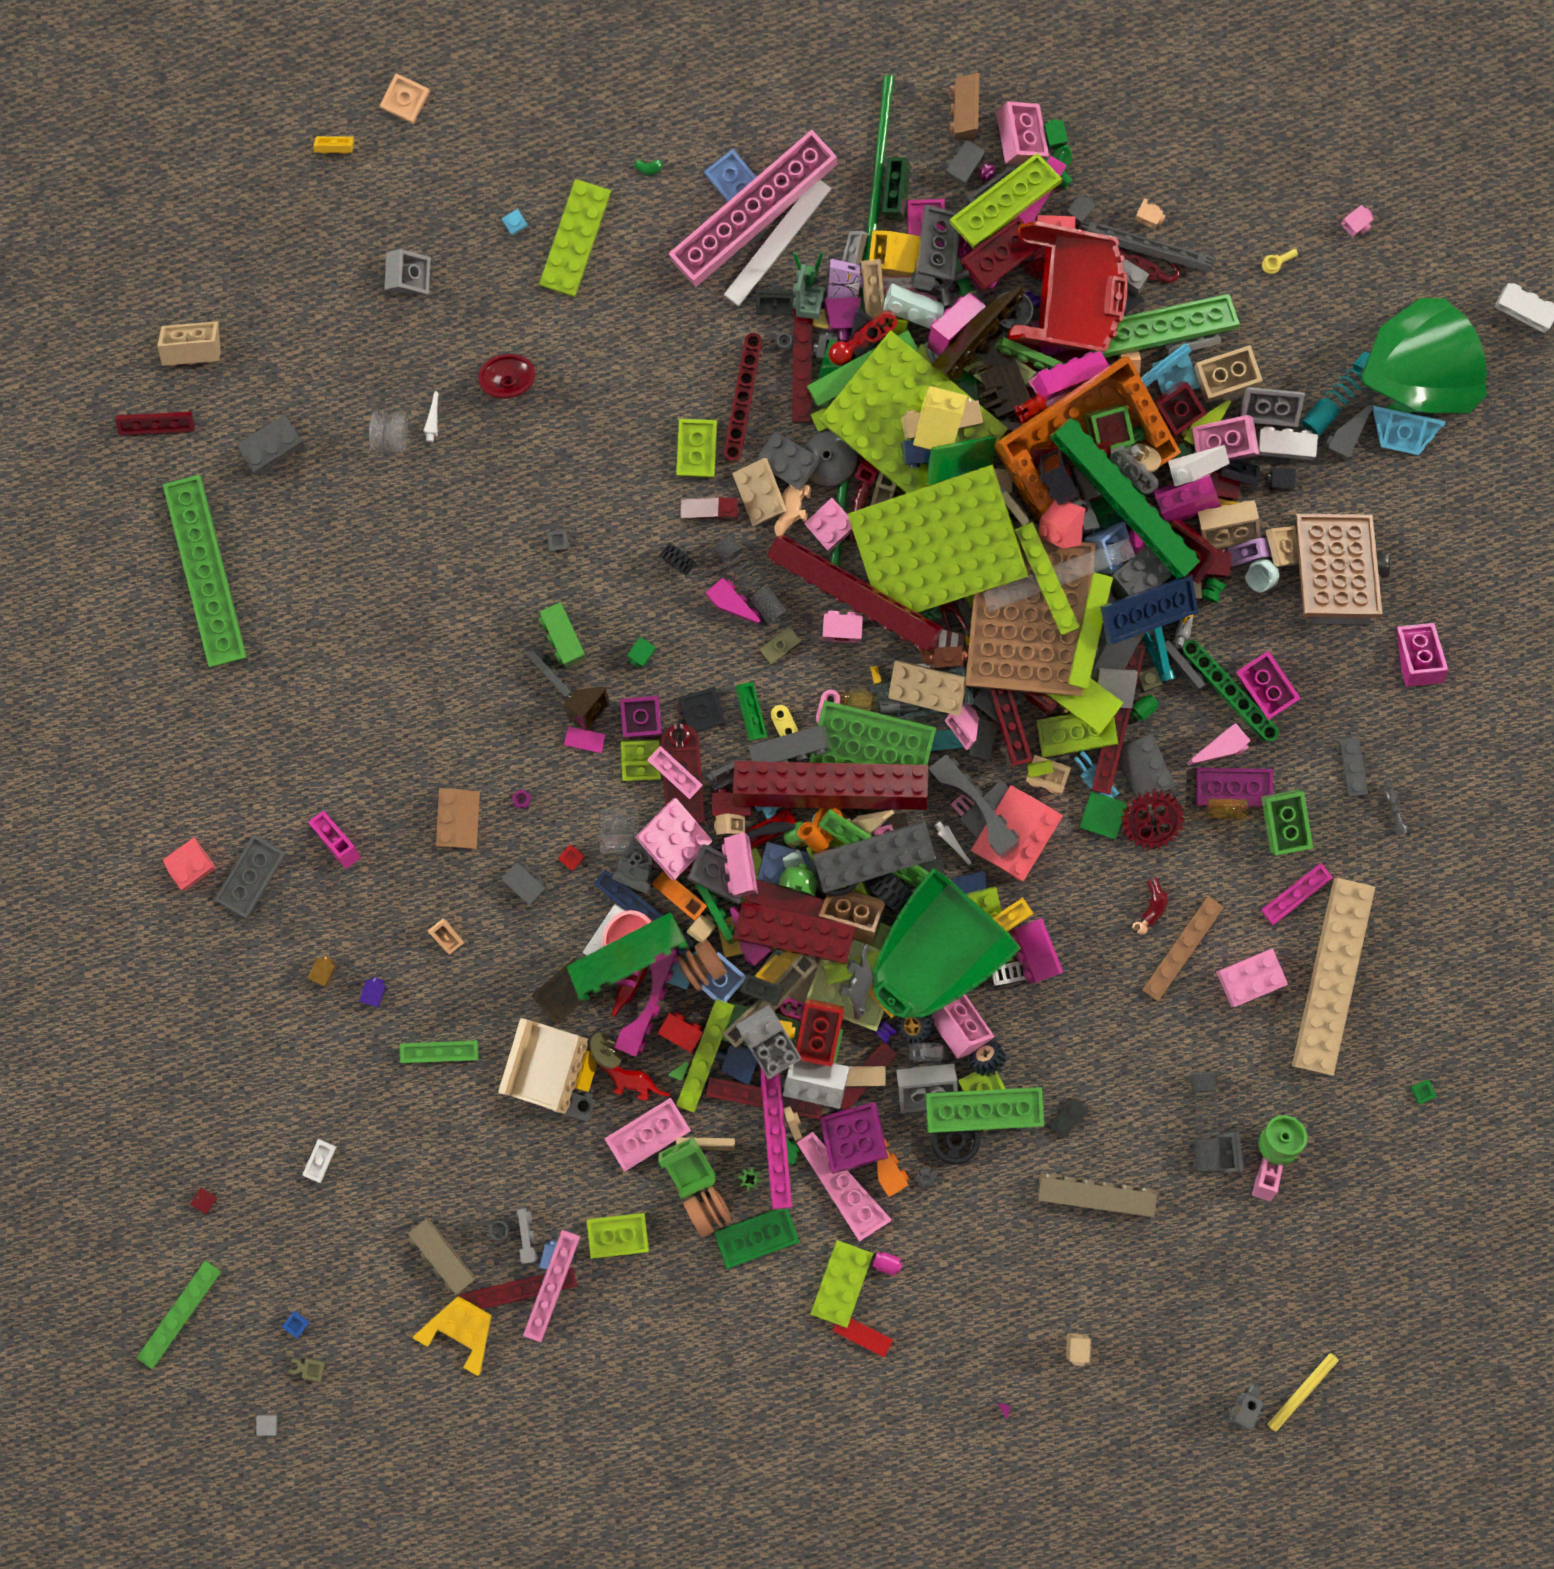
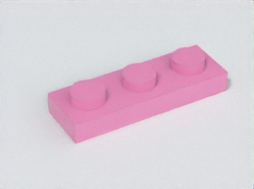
M661 746L648 759L659 772L689 799L703 786Z

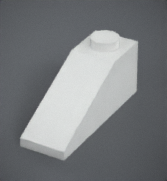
M1225 445L1168 461L1175 486L1195 481L1230 464Z

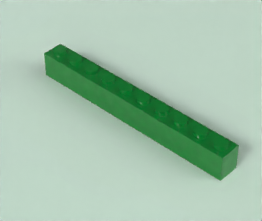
M1070 418L1064 421L1049 436L1177 579L1185 577L1200 562L1197 554L1184 544V540L1180 535L1173 532L1171 525L1158 515L1159 513L1155 507L1150 506L1146 502L1145 496L1141 492H1137L1133 487V483L1120 473V469L1116 464L1110 462L1107 454L1094 444V440L1090 435L1083 432L1081 425L1076 420Z

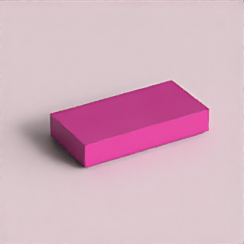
M568 726L564 746L602 754L606 734Z

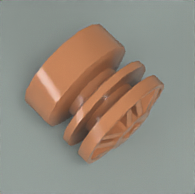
M707 939L695 945L697 955L694 956L690 950H686L688 960L683 954L677 956L684 976L698 991L703 989L700 979L707 986L709 985L707 975L710 974L711 977L717 980L727 974L722 961Z
M713 1186L708 1188L711 1195L710 1198H708L704 1191L701 1192L703 1198L701 1203L695 1196L683 1202L687 1213L702 1238L714 1232L713 1222L720 1228L723 1227L720 1218L723 1217L727 1224L732 1222L726 1203Z

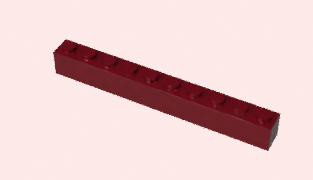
M784 534L775 537L767 554V557L772 559V563L786 567L789 573L803 577V581L808 584H815L821 592L832 594L838 602L849 604L855 612L864 613L869 620L881 623L884 629L890 632L894 631L899 634L901 639L915 643L918 649L926 651L934 648L943 630L941 626Z

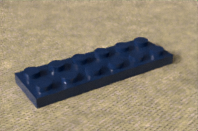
M1186 575L1185 577L1100 606L1107 644L1111 645L1198 613L1191 575Z

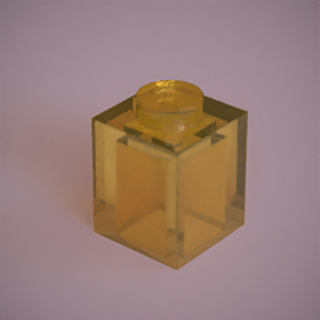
M849 689V694H845L844 705L870 711L872 692Z

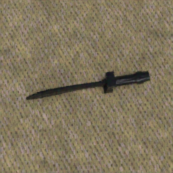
M774 822L751 830L746 834L751 839L761 835L776 834L795 828V825L787 822ZM725 842L709 847L721 852L722 844H725Z

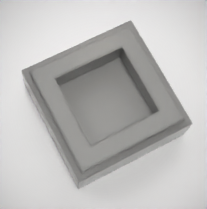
M257 1415L256 1436H276L277 1415Z

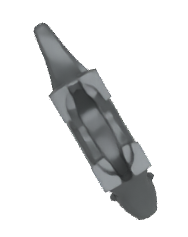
M867 944L863 946L860 964L855 960L849 959L846 969H849L848 973H853L850 984L841 983L839 988L840 996L848 995L853 1005L854 1017L857 1020L865 1014V996L873 981L872 969L866 956Z

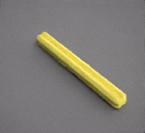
M1330 1353L1269 1421L1268 1426L1276 1432L1336 1365L1338 1359Z

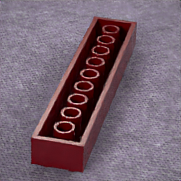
M735 761L734 806L927 810L928 765Z

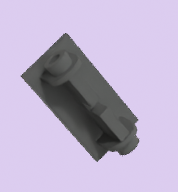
M735 761L706 775L714 791L733 783Z

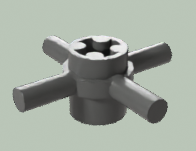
M935 257L936 263L941 264L940 259ZM967 269L956 272L953 282L935 277L933 287L942 293L944 308L952 306L949 293L955 289L956 280L971 276ZM915 288L916 291H924L923 289Z

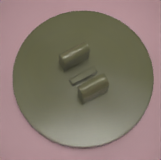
M597 1033L590 1038L589 1051L599 1065L612 1069L617 1067L622 1060V1051L614 1048L616 1040L610 1035Z

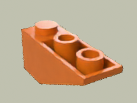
M664 870L652 883L656 889L694 921L708 907L676 879L671 880Z
M884 1138L885 1145L888 1147L889 1145ZM887 1151L888 1159L877 1162L878 1181L888 1197L908 1186L906 1181L909 1180V1177L904 1169L900 1171L896 1164L899 1161L894 1153L889 1154Z

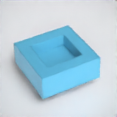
M518 209L502 218L512 236L528 227Z

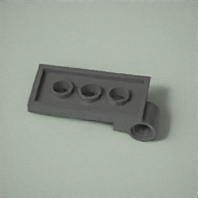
M925 205L923 208L919 252L911 279L912 287L931 291L935 277L954 281L959 233L950 224V219L957 212ZM937 224L942 225L945 231L939 230ZM935 241H940L943 247L936 246ZM933 257L939 258L941 264L935 263Z

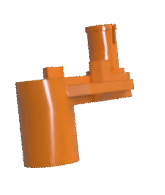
M820 808L816 812L813 822H806L799 828L798 836L815 853H820L828 848L830 841L835 837L819 827V822L829 809L847 820L848 817L841 812V808Z

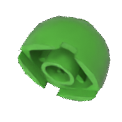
M798 863V866L787 867L782 872L778 886L809 896H815L817 881L812 871L808 870V865Z

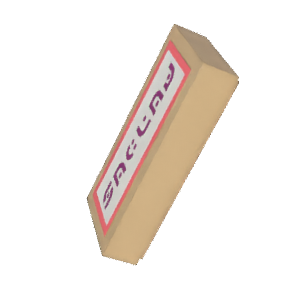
M882 274L884 293L886 292V287L890 288L891 284L908 290L916 291V289L911 286V275Z

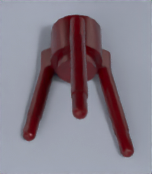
M1040 254L1029 262L1024 263L1025 272L1029 276H1034L1035 280L1043 279L1041 273L1044 270L1043 263H1045V258L1040 259Z
M954 601L939 606L947 630L951 631L946 610L948 612L953 611L964 629L968 630L965 621L955 607Z

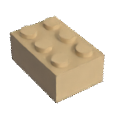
M1251 345L1197 362L1193 367L1205 403L1245 391L1247 387H1257L1263 381Z

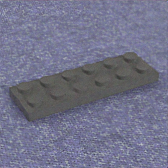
M922 821L813 854L823 892L825 893L934 860L935 855L926 823Z

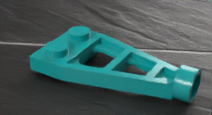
M1162 627L1153 629L1155 641H1152L1148 631L1145 632L1142 639L1161 682L1175 678L1174 670L1170 669Z

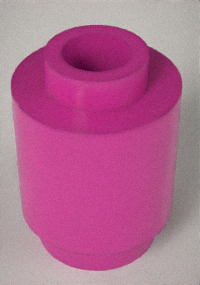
M877 1252L873 1267H876L878 1271L894 1276L895 1273L899 1274L903 1263L900 1262L899 1257L886 1252Z

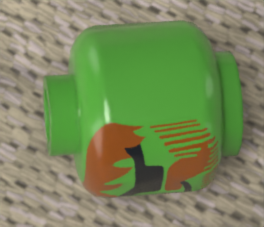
M796 822L793 824L795 828L784 831V842L792 849H799L807 845L798 836V830L804 822Z

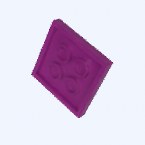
M875 1102L820 1117L831 1173L836 1174L888 1159L878 1108Z

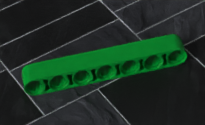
M1195 640L1186 641L1180 649L1181 655L1189 659L1192 667L1203 676L1204 680L1263 742L1269 743L1277 739L1279 735L1277 726L1270 719L1266 718L1262 710ZM1186 645L1194 647V654L1186 652ZM1199 659L1207 661V668L1200 667ZM1213 673L1220 675V682H1215L1212 679ZM1226 687L1233 689V696H1228L1225 693ZM1239 701H1244L1247 704L1246 710H1241L1238 707ZM1255 714L1259 716V724H1254L1252 722V715ZM1268 728L1272 730V738H1267L1265 736V729Z

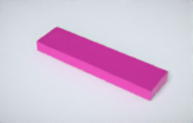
M1320 863L1262 908L1261 912L1274 925L1333 879V877L1323 864Z

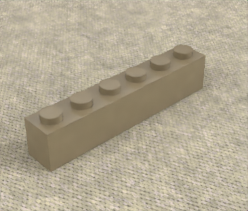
M1046 1173L1044 1177L1040 1176L1038 1201L1154 1217L1157 1194L1153 1193L1151 1188L1141 1187V1191L1133 1190L1131 1185L1122 1184V1187L1118 1188L1114 1187V1183L1102 1182V1185H1097L1095 1180L1083 1179V1182H1076L1074 1177L1064 1176V1180L1056 1179L1054 1174Z

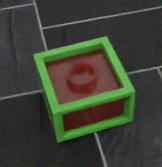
M1117 404L1084 414L1088 435L1093 438L1094 444L1110 442L1112 450L1122 445L1126 446L1135 443L1126 405Z

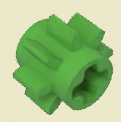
M753 1167L748 1172L746 1169H743L744 1176H738L739 1179H743L740 1186H748L747 1191L752 1186L758 1189L756 1183L762 1182L761 1179L757 1178L760 1171L753 1172ZM747 1174L755 1176L753 1184L745 1182Z

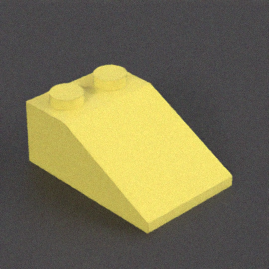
M929 386L925 392L913 446L931 450V447L954 443L963 416L967 395Z

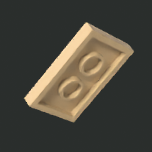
M763 458L732 473L752 526L759 525L787 511L767 458Z

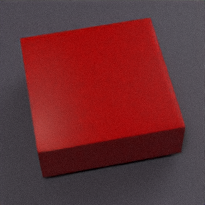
M570 844L558 859L573 871L585 856Z

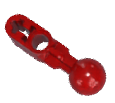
M884 311L866 323L862 329L854 334L853 339L847 343L838 341L832 344L829 349L831 362L837 366L848 364L853 357V352L859 347L864 348L884 337L890 330H894L897 326L895 314L891 311ZM886 317L891 319V324L885 323ZM878 322L882 325L883 330L880 329V326L877 324ZM870 328L878 330L874 336H869L867 331Z

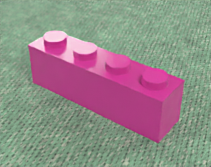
M1101 351L1096 353L1089 352L1080 359L1076 357L1068 361L1067 364L1062 365L1060 363L1051 370L1047 371L1044 369L1038 372L1032 384L1037 393H1040L1048 401L1075 390L1109 367Z

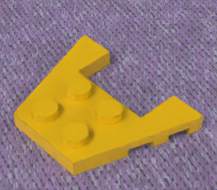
M457 1296L419 1330L413 1339L428 1347L437 1330L443 1332L473 1350L463 1368L479 1376L492 1315Z

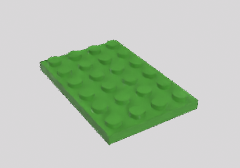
M824 700L818 726H825L831 748L825 749L826 753L814 756V753H812L809 763L927 765L936 727Z

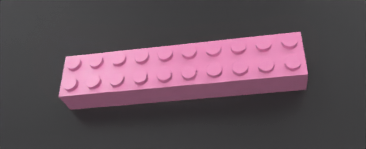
M811 130L669 253L671 261L697 287L837 166V156Z

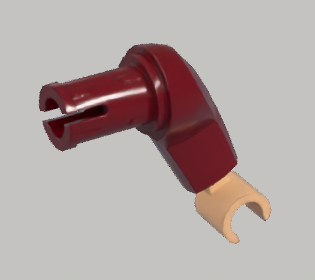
M1156 877L1152 878L1154 886L1151 879L1146 882L1152 896L1149 908L1142 915L1144 921L1142 923L1135 922L1132 926L1134 930L1140 928L1137 933L1141 935L1147 932L1148 924L1152 926L1164 914L1168 904V895L1162 891L1159 880Z

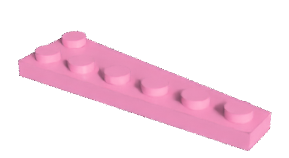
M813 1132L796 1142L859 1241L892 1221L848 1170L836 1174L831 1173L826 1146Z

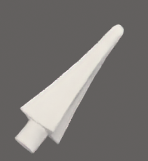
M437 391L434 392L429 416L423 430L426 435V442L430 443L433 442L434 436H437Z
M940 821L934 826L939 831L936 834L970 865L971 861L958 844L949 826L944 827Z

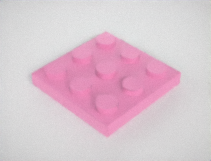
M677 798L672 799L635 837L671 880H675L696 859L703 844L708 846L713 841Z

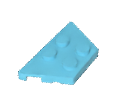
M1373 405L1372 407L1380 446L1419 455L1427 443L1435 437L1434 435L1446 423L1443 420Z

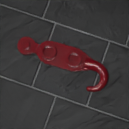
M1119 248L1120 254L1124 256V259L1149 274L1147 280L1173 283L1178 279L1180 270L1175 263H1171L1175 270L1174 275L1167 276L1155 263L1137 254L1127 255L1122 248Z

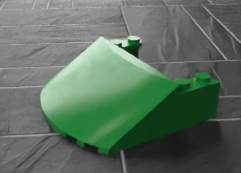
M670 912L568 965L567 969L580 1001L587 1002L590 1000L587 992L592 989L594 993L600 991L601 984L607 981L610 985L655 962V956L664 953L665 956L671 954L670 949L678 946L679 949L684 947L686 950L690 947Z

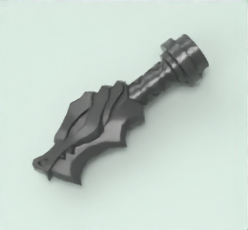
M1386 779L1383 781L1386 788V799L1396 824L1393 830L1394 832L1396 831V835L1408 832V825L1402 821L1397 795L1392 787L1391 780Z

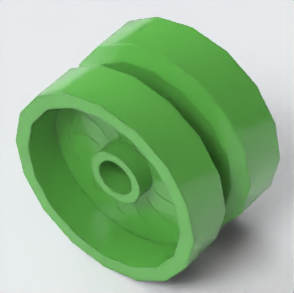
M1287 1115L1277 1116L1271 1119L1260 1134L1258 1141L1259 1150L1269 1162L1276 1165H1288L1294 1162L1306 1146L1307 1132L1302 1123L1297 1119Z

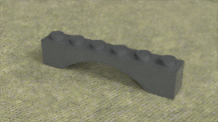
M947 754L928 768L930 774L942 788L951 789L963 794L979 808L987 823L989 845L1002 860L1019 846L1018 839L1020 837L1013 829H1008L1006 826L1007 821L1001 814L998 816L994 812V805L989 800L985 801L982 795L984 794L977 785L973 787L970 783L971 778L965 771L962 773L958 769L960 766L953 757L949 758Z

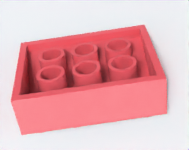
M1010 785L994 812L998 816L1001 814L1007 821L1006 826L1008 829H1013L1020 837L1018 839L1019 846L1001 860L989 845L986 824L970 851L1018 881H1024L1063 815Z

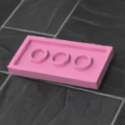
M669 1098L604 1139L625 1172L691 1130L673 1100Z

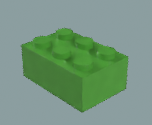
M561 602L540 611L542 617L539 618V621L544 631L548 630L550 633L546 636L552 648H557L555 655L560 665L564 664L568 668L586 660L587 657Z
M1298 789L1261 796L1270 853L1281 855L1312 849L1313 843L1304 791Z

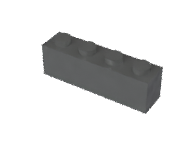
M822 725L748 746L752 762H790L789 760L795 758L797 761L807 759L808 754L814 753V756L826 753L825 749L831 748L826 728Z

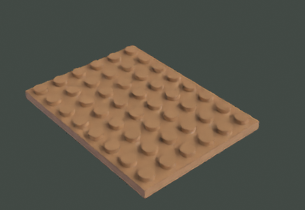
M1016 537L1028 577L974 594L965 686L1082 697L1081 688L1067 685L1080 628L1061 636ZM1040 539L1079 627H1081L1093 575L1096 543L1081 542V546L1061 548Z

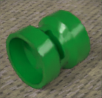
M1208 578L1206 588L1202 590V598L1212 603H1218L1220 599L1219 594L1224 590L1225 584L1216 579Z

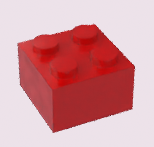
M674 1012V1014L669 1013L658 1034L692 1053L703 1035V1031H701L702 1026L693 1021L691 1024L685 1022L684 1019L686 1017L677 1012Z

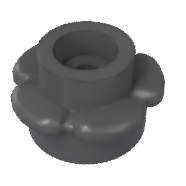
M781 332L775 338V344L782 351L793 346V337L789 333Z

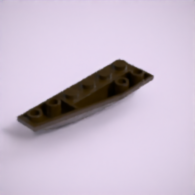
M1020 286L1014 288L979 312L952 339L932 366L950 381L959 380L964 368L967 365H971L976 353L987 345V339L991 335L996 334L1000 327L999 324L1003 320L1008 319L1012 312L1011 309L1015 304L1018 305L1023 300V289Z

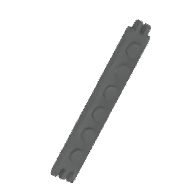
M1084 221L1078 227V230L1117 237L1118 247L1130 249L1135 253L1140 252L1152 258L1164 259L1169 263H1178L1189 269L1195 268L1205 272H1211L1213 269L1214 258L1095 222Z

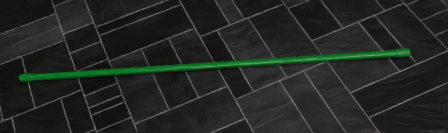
M892 75L883 76L882 101L864 261L870 258L872 231H877L891 96L893 94L895 78ZM861 288L860 308L865 312L864 291ZM849 479L840 484L838 488L837 503L844 511H846ZM842 541L831 551L830 562L838 567L840 565Z

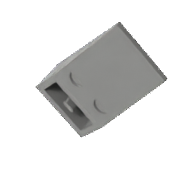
M770 1005L736 1025L768 1079L802 1059Z

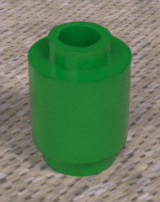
M1151 694L1144 695L1132 706L1130 714L1136 721L1141 720L1144 722L1157 710L1159 703Z

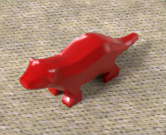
M1040 393L1024 404L1014 407L1021 425L1046 409V400Z
M648 966L639 970L638 976L629 975L624 978L632 980L636 984L635 987L623 984L619 986L616 993V1002L611 1014L613 1017H616L620 1010L628 1002L632 1001L639 985L647 974Z
M599 1065L614 1081L616 1088L613 1090V1093L622 1095L623 1089L627 1088L638 1091L640 1094L637 1099L645 1101L649 1098L648 1090L664 1097L670 1096V1093L657 1088L652 1079L641 1070H627L620 1066L608 1069Z

